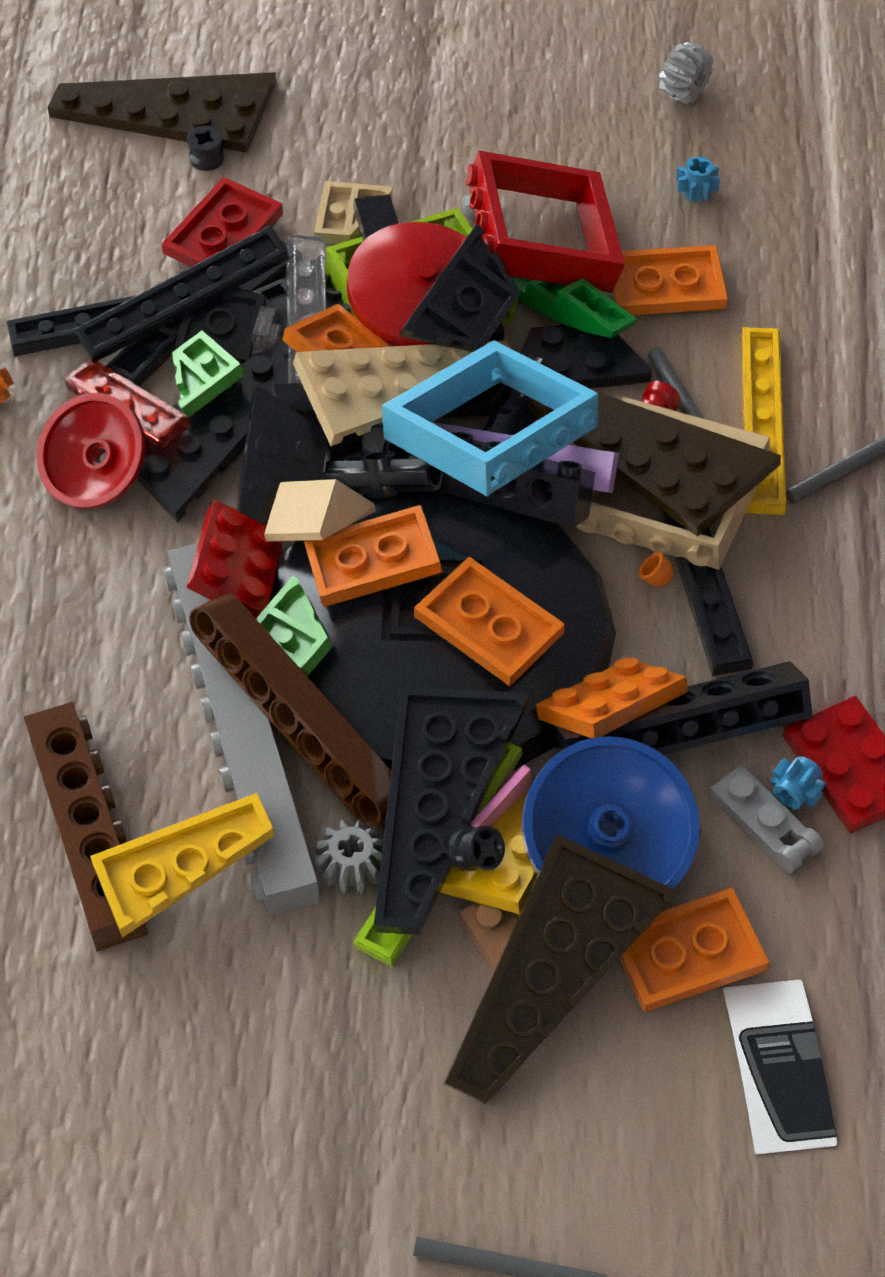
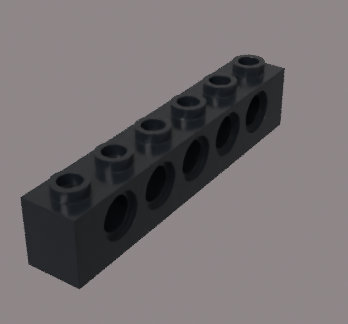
M383 422L373 425L370 432L363 434L361 457L381 451H395L398 456H414L384 439ZM464 432L451 433L484 452L502 443L497 441L487 443L473 440L471 434ZM545 459L518 476L516 483L510 481L488 496L444 472L441 488L437 491L574 528L589 517L596 472L582 469V465L578 462H556ZM544 480L551 484L553 493L546 489Z
M791 661L687 686V693L602 737H622L635 740L665 755L813 718L809 679ZM552 724L557 754L577 742L591 739Z

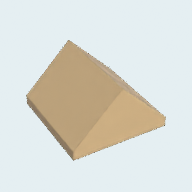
M336 479L280 482L265 529L266 542L323 540L376 512L374 503Z

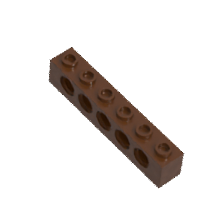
M69 702L24 716L96 952L148 935L144 923L122 938L108 901L103 897L105 894L90 856L126 843L127 839L120 818L112 821L109 813L110 809L116 808L108 783L100 786L97 775L104 773L98 750L89 751L86 741L92 740L93 736L86 715L78 717L74 703ZM72 751L69 754L60 755L62 752ZM76 785H84L82 788L79 789H71ZM86 820H96L92 824L81 825Z

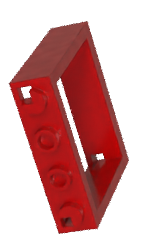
M478 150L474 163L469 164L467 167L468 177L465 184L470 189V208L474 209L475 225H480L485 232L482 236L483 240L492 254L497 252L504 264L506 274L512 277L567 286L584 278L598 290L612 293L623 271L625 262L600 172ZM497 189L576 202L588 251L508 238Z

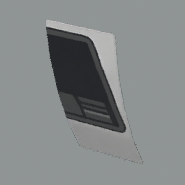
M802 980L724 987L723 993L741 1071L754 1152L756 1154H768L836 1146L837 1137L827 1083Z

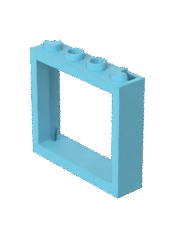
M493 340L383 404L384 439L488 496L598 426V393ZM499 382L554 410L487 452L432 423Z

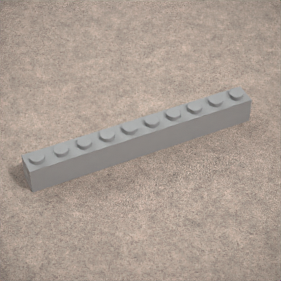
M198 543L167 550L170 567L163 568L168 591L176 590L178 599L172 600L177 623L185 622L187 631L181 632L186 655H194L197 664L190 665L196 689L204 687L206 694L205 698L200 699L205 722L213 721L216 729L215 732L209 733L215 757L223 756L226 764L225 767L219 768L225 793L233 791L236 801L257 793L273 826L274 837L243 857L246 865L254 863L257 875L250 877L256 902H265L268 916L320 903L318 882L269 719L199 641L190 626V612L194 608L210 601V599L186 588Z

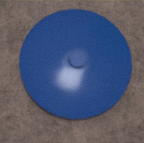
M597 737L577 742L565 748L550 759L533 781L524 802L522 837L528 859L537 875L554 837L558 834L674 889L689 870L698 846L699 813L688 782L678 768L663 754L635 740L622 737Z

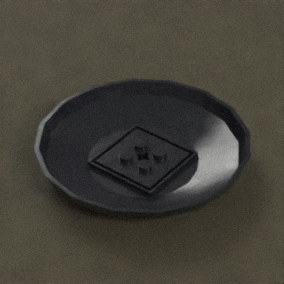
M437 490L431 492H402L396 496L378 499L369 498L368 493H365L361 496L374 503L376 512L353 524L421 505L443 573L326 607L322 606L304 540L295 541L280 557L269 603L292 576L298 579L333 645L308 675V678L390 770L392 769L401 687L529 693L528 705L510 743L521 747L523 753L514 768L515 770L556 747L553 726L538 719L536 704L552 697L553 692L559 689L570 688L582 682L584 677L589 674L600 673L609 668L616 631L602 577L559 524ZM468 557L474 559L565 624L564 634L511 686H508L414 617V607Z

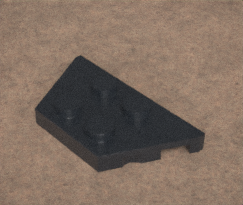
M476 224L398 333L402 337L474 352L485 346L521 292L513 279L506 274L504 264L497 252L492 254L482 238L485 232L480 225Z
M565 324L530 328L520 352L522 355L532 354L535 357L543 358L552 366L550 369L589 389L651 382L652 378L651 367L619 334L608 338L583 332Z
M254 386L252 390L237 510L253 520L267 525L280 482L322 480L327 437L324 431L259 386Z

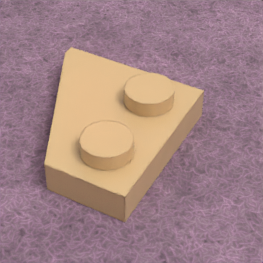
M325 181L314 229L315 243L339 244L358 238L361 235V231L353 208L354 199L390 194L391 200H393V186Z

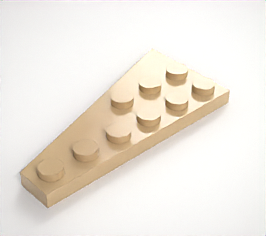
M506 340L497 341L502 345L510 348ZM437 344L296 352L293 365L330 446L341 443L346 435L355 432L360 436L370 432L373 425L383 422V404L473 352Z

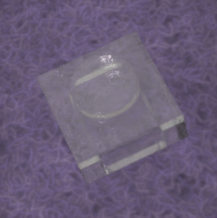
M261 306L252 332L254 356L281 341L282 325L277 324L276 308Z

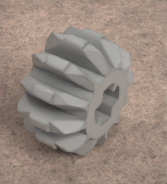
M689 42L679 43L674 51L669 52L667 61L663 63V71L659 74L661 79L659 88L670 99L678 103L687 104L688 102H695L698 95L704 93L706 84L710 83L709 77L713 73V68L711 67L713 57L710 56L708 51L704 50V47L698 44H691Z
M342 819L339 823V831L326 827L324 840L317 841L315 846L316 855L318 856L315 860L316 870L319 874H324V882L327 884V887L339 883V890L344 895L350 886H356V890L362 895L365 890V882L375 886L378 885L384 839H380L379 830H377L376 826L364 830V823L359 819L354 827H348V824Z

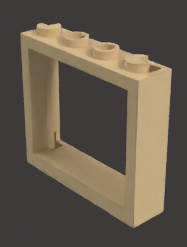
M622 397L621 399L622 401L770 451V437L630 398ZM758 485L726 511L714 538L702 534L696 536L689 530L596 504L601 491L593 490L589 517L576 527L586 533L601 534L614 538L620 543L638 545L651 549L653 552H660L663 555L681 556L694 565L709 566L719 570Z

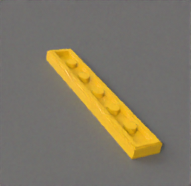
M742 327L743 430L770 437V452L781 455V465L759 483L746 513L785 515L786 482L780 329Z

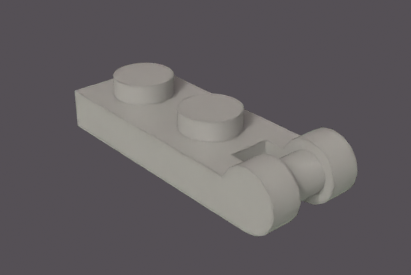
M742 765L710 787L708 796L785 872L792 874L802 866V860L805 857H814L824 849V842L815 830L806 828ZM790 838L795 844L789 846L783 844V842Z

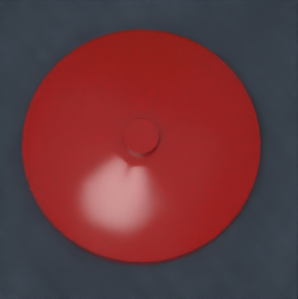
M427 222L399 223L373 233L356 249L348 270L347 296L357 319L367 329L393 346L433 344L405 338L398 333L467 237L451 228Z

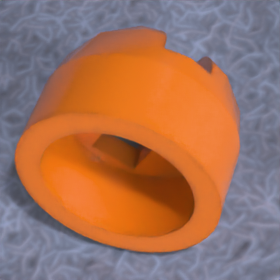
M655 552L648 556L639 569V577L653 587L669 585L675 574L671 561L660 552Z

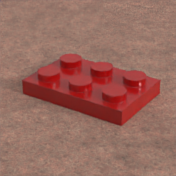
M223 177L161 243L163 254L191 267L269 225L272 227L283 215V203Z
M214 500L206 513L186 588L210 600L223 594H232L257 618L269 604L283 541L266 542L264 533L267 525L253 520L233 507Z
M856 695L813 714V718L801 720L784 727L783 738L797 757H806L812 760L822 770L823 777L821 780L826 785L821 791L850 834L885 818V735Z

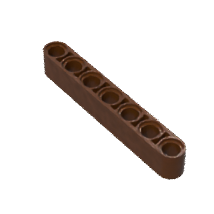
M227 593L194 608L190 612L189 622L195 636L357 820L361 819L367 828L378 827L386 822L391 770L241 601L234 595Z

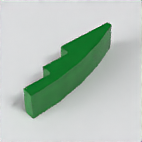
M509 276L521 292L518 297L521 303L552 320L572 328L612 338L636 324L637 318L584 278L567 286Z

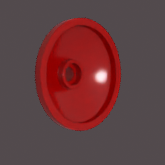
M88 393L68 400L47 420L38 441L37 467L44 486L57 500L79 509L100 508L119 499L133 485L143 465L146 445L142 424L135 412L127 404L107 394ZM106 452L105 460L100 463L101 455Z

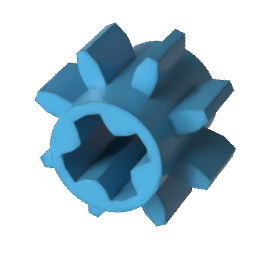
M704 157L689 158L686 167L678 166L677 192H683L684 196L691 201L708 200L710 191H719V167L713 166L712 162Z
M797 757L792 764L783 758L772 772L774 777L771 779L770 784L775 786L772 790L773 795L789 809L797 810L803 802L808 807L813 808L823 795L821 790L826 783L821 780L823 777L822 770L815 762L806 757Z

